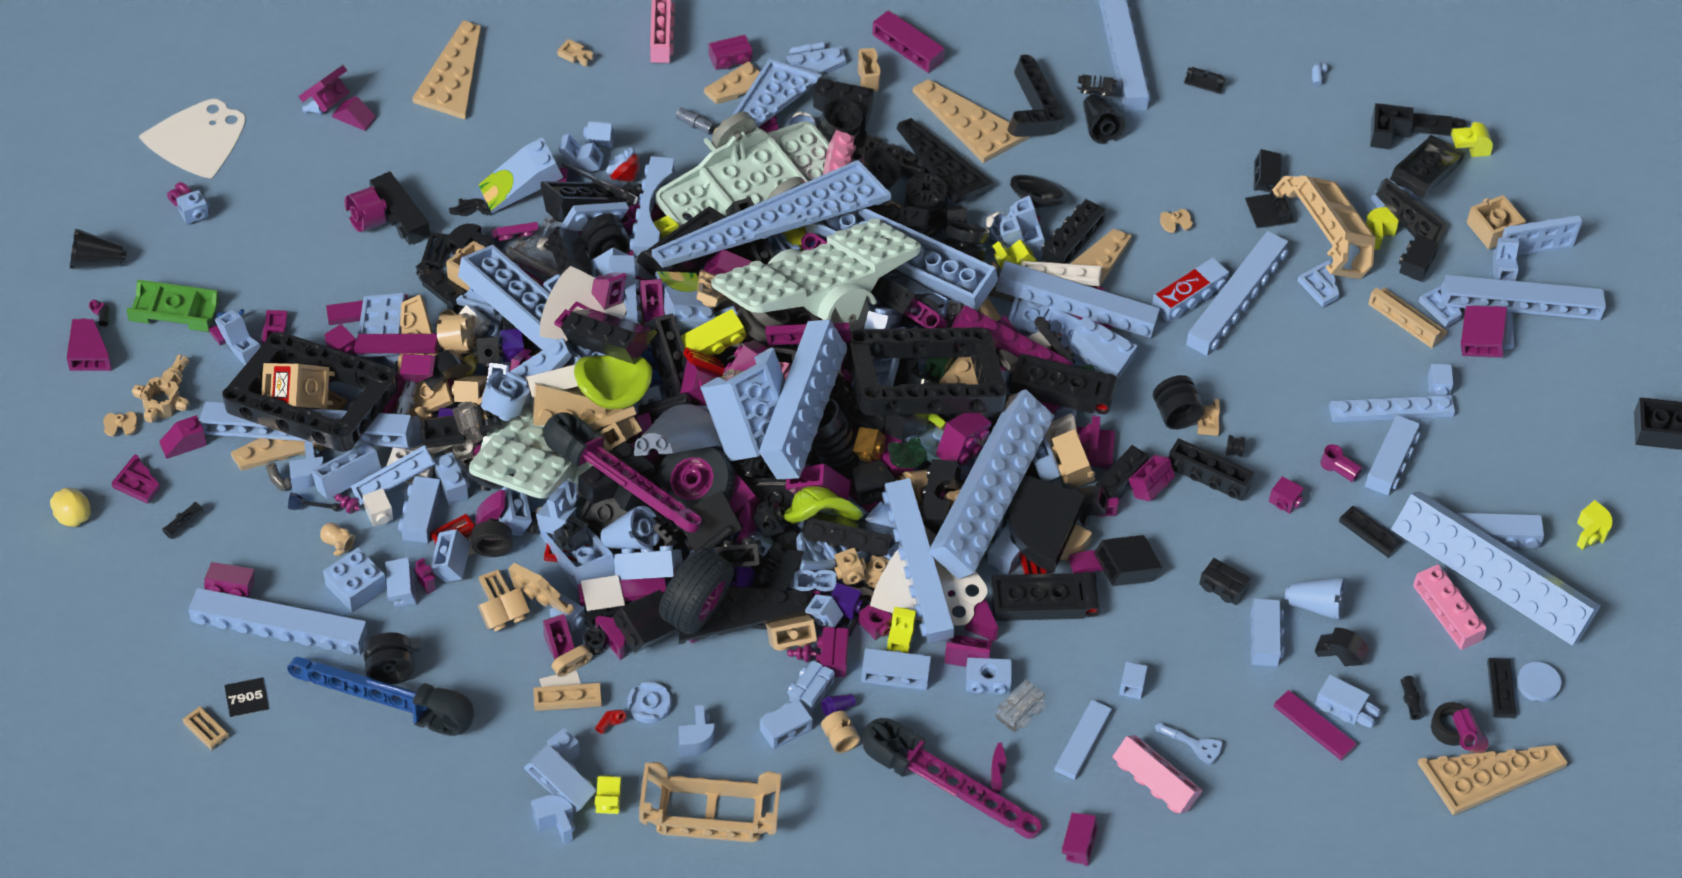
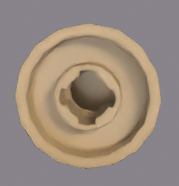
M845 711L834 712L822 721L821 727L836 753L850 751L860 742V737Z

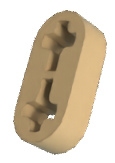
M581 645L558 657L551 667L559 677H563L587 664L593 655L587 646Z

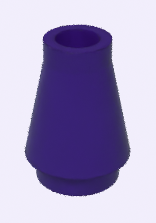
M853 694L827 696L821 701V708L826 717L837 711H846L856 705Z

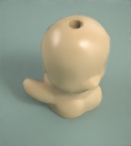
M333 522L326 523L321 528V540L328 545L335 546L337 549L333 553L334 556L347 553L353 547L355 535L350 534L347 529L341 528Z

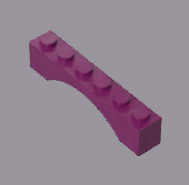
M967 305L955 317L951 327L985 328L991 332L995 347L1010 352L1018 358L1022 353L1070 366L1073 364L1072 361Z

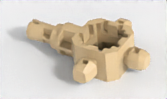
M177 355L173 366L165 370L161 378L155 377L150 379L146 386L135 385L133 387L132 394L142 399L145 410L144 420L146 422L152 423L157 417L168 418L174 414L175 410L185 411L189 408V400L180 396L178 388L182 383V372L189 364V359L186 356ZM161 392H164V395L169 396V400L161 401L160 404L158 401L153 400V395L156 396L157 393L161 394Z

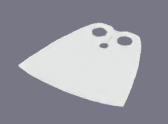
M209 99L172 115L138 137L151 150L172 164L193 174L212 179L232 151L243 129L245 116L238 110L228 109L226 104L218 99ZM209 105H217L219 110L212 114L207 112V107ZM234 115L238 118V121L234 124H228L225 119L227 116ZM210 121H216L215 125L209 124Z
M570 266L560 276L547 299L540 322V336L558 340L563 338L565 341H568L562 329L555 326L554 322L565 309L569 310L576 301L588 308L621 319H625L626 307L622 300L621 304L604 310L591 293L593 280L596 278ZM577 306L573 311L584 309Z
M924 526L931 547L937 535ZM898 550L885 567L875 587L870 604L872 607L893 613L894 607H905L915 611L914 605L917 604L915 598L910 596L909 586L911 582L910 579L906 580L903 567L906 565L904 560H900ZM933 557L952 624L957 626L968 624L974 616L975 605L982 602L987 595V587L976 571L971 575L957 579ZM973 584L979 588L977 596L970 597L966 594L965 589L968 585ZM951 590L954 591L955 596L949 597L948 592ZM960 605L965 608L966 614L964 617L957 618L952 614V609L955 606ZM915 617L916 620L922 621L921 617Z

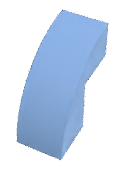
M230 310L216 318L215 322L233 353L246 365L258 351L260 344L249 336L242 316Z

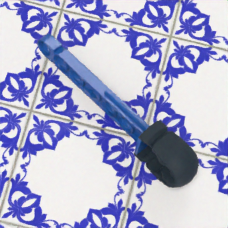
M294 657L287 666L289 674L294 678L307 682L310 681L313 684L413 713V721L416 726L422 728L427 726L429 730L443 735L456 736L464 733L471 727L474 718L472 702L463 694L440 687L435 689L433 685L424 683L415 692L322 663H311V660L301 657Z

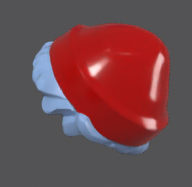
M630 147L624 151L625 153L615 156V160H609L610 165H608L606 173L609 174L613 181L633 182L637 179L640 170V158L635 149Z

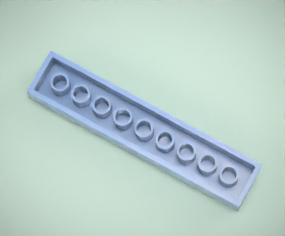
M866 208L805 225L807 233H814L827 242V236L835 234L837 231L852 228L853 225L866 223L870 219H879L916 240L921 245V252L917 256L895 269L923 287L953 301L962 302L964 306L967 305L976 311L998 282L995 267Z
M494 245L461 257L458 277L541 350H544L558 340L540 336L541 317L550 294ZM566 341L572 353V357L565 363L567 366L576 364L580 358L585 356L605 355Z
M1026 389L1009 397L928 551L931 556L957 579L975 572L1055 417Z
M1420 491L1410 495L1391 529L1572 646L1581 640L1601 606Z

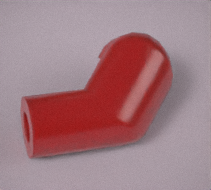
M611 710L605 712L595 726V730L600 734H604L609 726L623 723L627 718L625 711Z

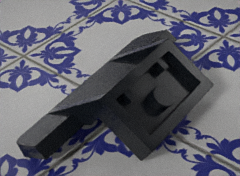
M893 269L883 275V278L872 293L874 297L904 316L907 315L916 300L923 301L935 310L944 307L945 304L942 298L897 269Z

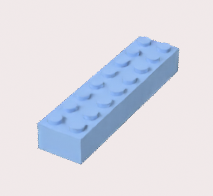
M831 320L808 321L760 447L759 453L776 479L800 478L814 437L817 434L819 423L823 418V412L829 401L830 393L835 385L842 360L847 352L846 343L842 340Z

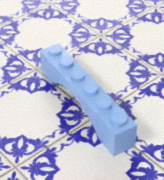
M651 156L649 164L645 166V176L647 177L642 181V191L644 192L643 194L640 193L639 205L641 207L636 210V220L638 222L633 225V235L635 237L630 240V250L633 251L634 259L638 258L642 251L649 249L660 241V232L653 224L651 212L656 203V192L674 180V158Z
M609 255L608 272L625 273L627 275L623 294V302L627 312L624 320L636 324L641 323V311L637 310V307H640V295H636V292H639V279H635L639 272L638 264H635L634 256Z

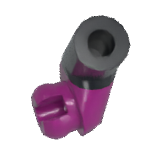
M96 299L91 300L88 306L94 314L99 316L98 324L102 327L108 326L109 307Z

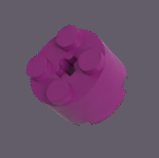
M374 186L351 193L345 197L346 211L350 210L352 217H349V220L357 232L367 231L386 224L384 210H387V205L384 199L379 198Z

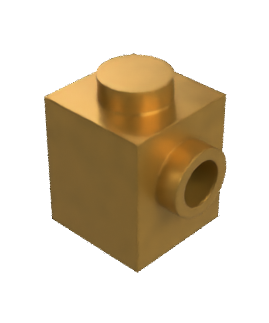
M859 427L853 451L862 461H880L881 454L885 450L886 437L877 429Z

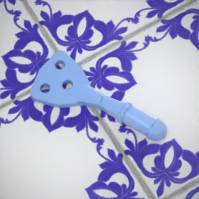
M1163 723L1155 725V730L1159 734L1162 733L1172 737L1174 740L1185 742L1193 749L1197 757L1208 765H1212L1220 755L1222 742L1219 740H1196L1188 737L1178 729L1175 730L1165 726Z

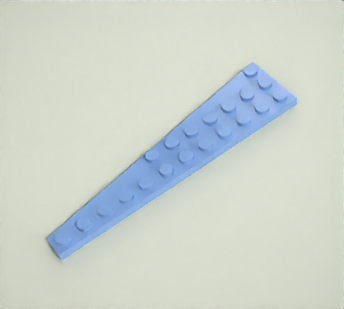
M856 160L652 250V257L664 268L761 238L765 239L771 235L872 205H880L891 200V193L859 160Z

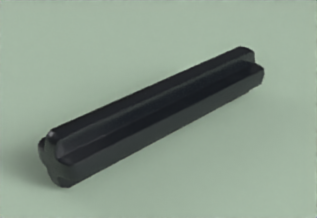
M685 392L639 407V414L649 412L650 416L656 415L677 405L690 404L692 397Z

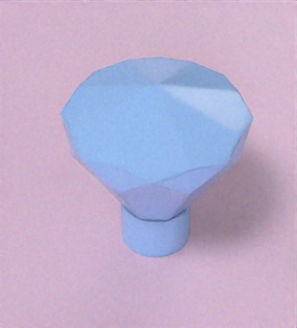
M314 99L309 104L302 106L304 113L324 114Z

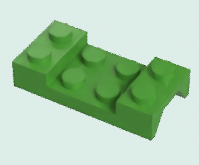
M138 279L132 308H127L126 310L128 320L149 324L150 319L188 324L189 330L209 332L219 304V295L217 290Z

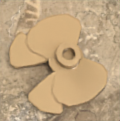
M1179 209L1178 212L1174 211L1172 214L1168 212L1160 214V224L1169 233L1176 231V224H1180L1186 231L1191 229L1193 224L1190 214L1185 209Z
M131 411L124 415L108 413L103 420L104 433L113 437L117 432V428L123 427L126 436L133 434L137 426L135 413Z

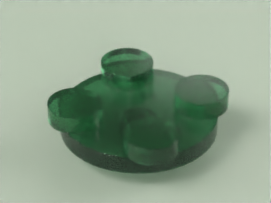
M912 438L908 442L903 443L892 442L888 445L890 462L897 467L914 468L921 465L927 459L926 450L921 445L919 438Z

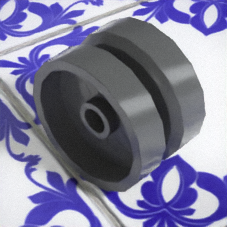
M741 307L736 314L744 326L745 332L763 343H768L765 333L766 326L787 325L790 320L787 309L755 313Z

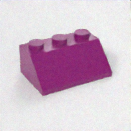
M687 360L680 394L687 392L692 397L691 401L707 406L700 387L717 377L723 379L724 376L690 364Z

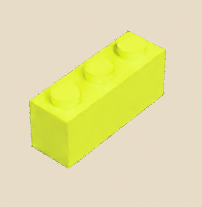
M733 309L681 336L685 349L689 347L709 356L720 354L726 348L739 344L743 339L747 338L744 326Z

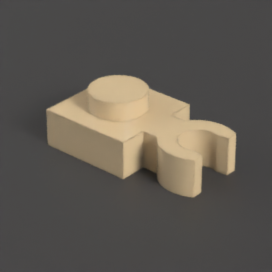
M567 39L557 50L559 57L572 63L578 60L581 65L588 66V60L585 58L593 60V53L591 51H584L583 45Z

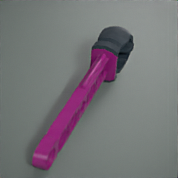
M566 412L557 413L548 419L544 425L543 437L551 450L564 458H570V462L575 466H581L589 462L666 518L675 521L674 523L688 532L698 531L702 521L699 515L689 508L686 509L678 500L602 448L605 440L604 436L599 432H593V428L582 419Z
M889 718L874 719L865 728L862 734L863 749L873 760L888 769L894 768V772L902 777L909 770L913 771L1006 827L1014 828L1016 833L1027 839H1034L1039 835L1041 822L1037 817L1027 811L1023 813L1017 805L924 750L926 739L918 734L913 735L912 730ZM903 746L909 750L905 758L899 754ZM930 766H936L939 768L940 772L937 774H933L928 770V768ZM954 777L958 779L959 784L951 785L947 779ZM972 790L976 791V794L974 793L973 795H970L969 792H972ZM993 800L997 803L998 807L989 808L986 802ZM1013 812L1017 818L1010 820L1005 816V813ZM1027 823L1034 824L1036 830L1030 832L1026 830L1024 825Z

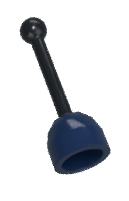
M290 492L288 509L299 510L304 505L329 508L336 512L341 508L338 503L332 505L305 501L300 494Z

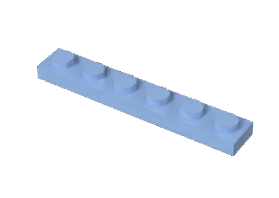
M1451 395L1330 401L1329 404L1332 422L1393 420L1396 415L1406 419L1454 417L1455 414Z

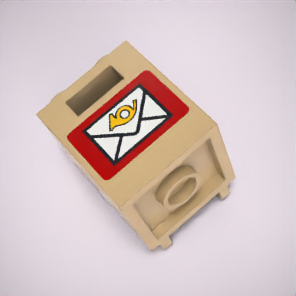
M264 363L262 396L264 394L285 401L286 404L295 407L327 409V405H333V401L327 400L329 376H335V372L329 371V367Z

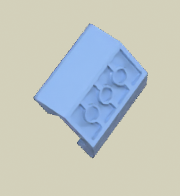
M772 347L754 357L756 365L727 381L717 377L700 387L723 450L729 461L761 455L759 453L760 447L785 384V378L775 350Z

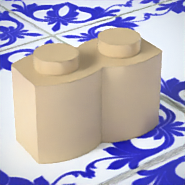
M874 48L860 49L858 52L857 68L858 75L860 76V86L872 88L874 92H878L880 67L877 63V52Z
M520 588L478 605L487 629L493 628L494 632L506 627L505 622L513 619L514 623L525 619V614L530 612Z

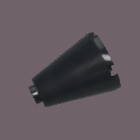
M1093 94L1085 98L1083 108L1088 132L1092 140L1099 144H1107V141L1112 139L1114 141L1117 140L1126 128L1125 118L1122 113L1098 95Z
M75 228L69 269L120 266L121 262H125L127 250H123L122 245Z

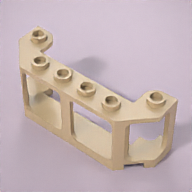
M1284 176L1272 191L1276 197L1280 198L1284 195L1291 198L1299 197L1331 242L1333 247L1327 254L1333 257L1332 265H1327L1326 269L1331 275L1361 280L1373 266L1375 236L1341 188L1334 181L1309 176ZM1350 244L1357 245L1360 249L1359 254L1352 261V270L1342 268L1348 262Z
M645 763L639 806V822L644 825L651 822L657 826V832L662 835L742 842L758 841L760 834L768 832L767 834L772 835L776 833L781 774L767 771L759 776L757 784L750 781L733 782L727 779L685 778L680 775L673 777L668 776V769L662 763ZM648 780L661 788L659 809L653 808L651 803H645ZM671 792L705 794L708 797L705 819L666 816L669 794ZM775 792L774 812L766 813V816L761 818L763 798ZM730 796L754 799L753 823L714 820L717 797Z

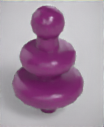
M341 494L335 495V500L341 502V507L346 508L348 514L353 513L355 510H360L358 498L354 497L351 499L348 495L342 497Z
M806 644L804 649L801 646L797 647L796 650L789 649L787 655L789 657L796 656L798 660L804 658V661L809 663L812 656H816V652L812 651V647L809 644Z

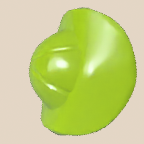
M608 355L585 356L580 358L575 364L574 377L583 394L596 405L611 410L624 409L634 405L645 395L651 383L652 367L641 356L635 364Z
M809 486L798 491L793 498L792 506L784 514V519L791 523L807 520L819 511L833 513L853 520H859L863 517L862 511L854 504L839 498L829 489L820 486Z

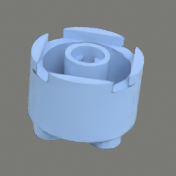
M500 371L494 372L488 378L482 396L481 407L499 416L503 421H510L511 418L517 417L522 413L530 390L526 386L527 382L521 376L512 372H506V375L499 374Z

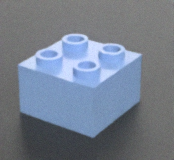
M356 548L323 570L325 585L351 612H354L387 589L385 574L359 548Z

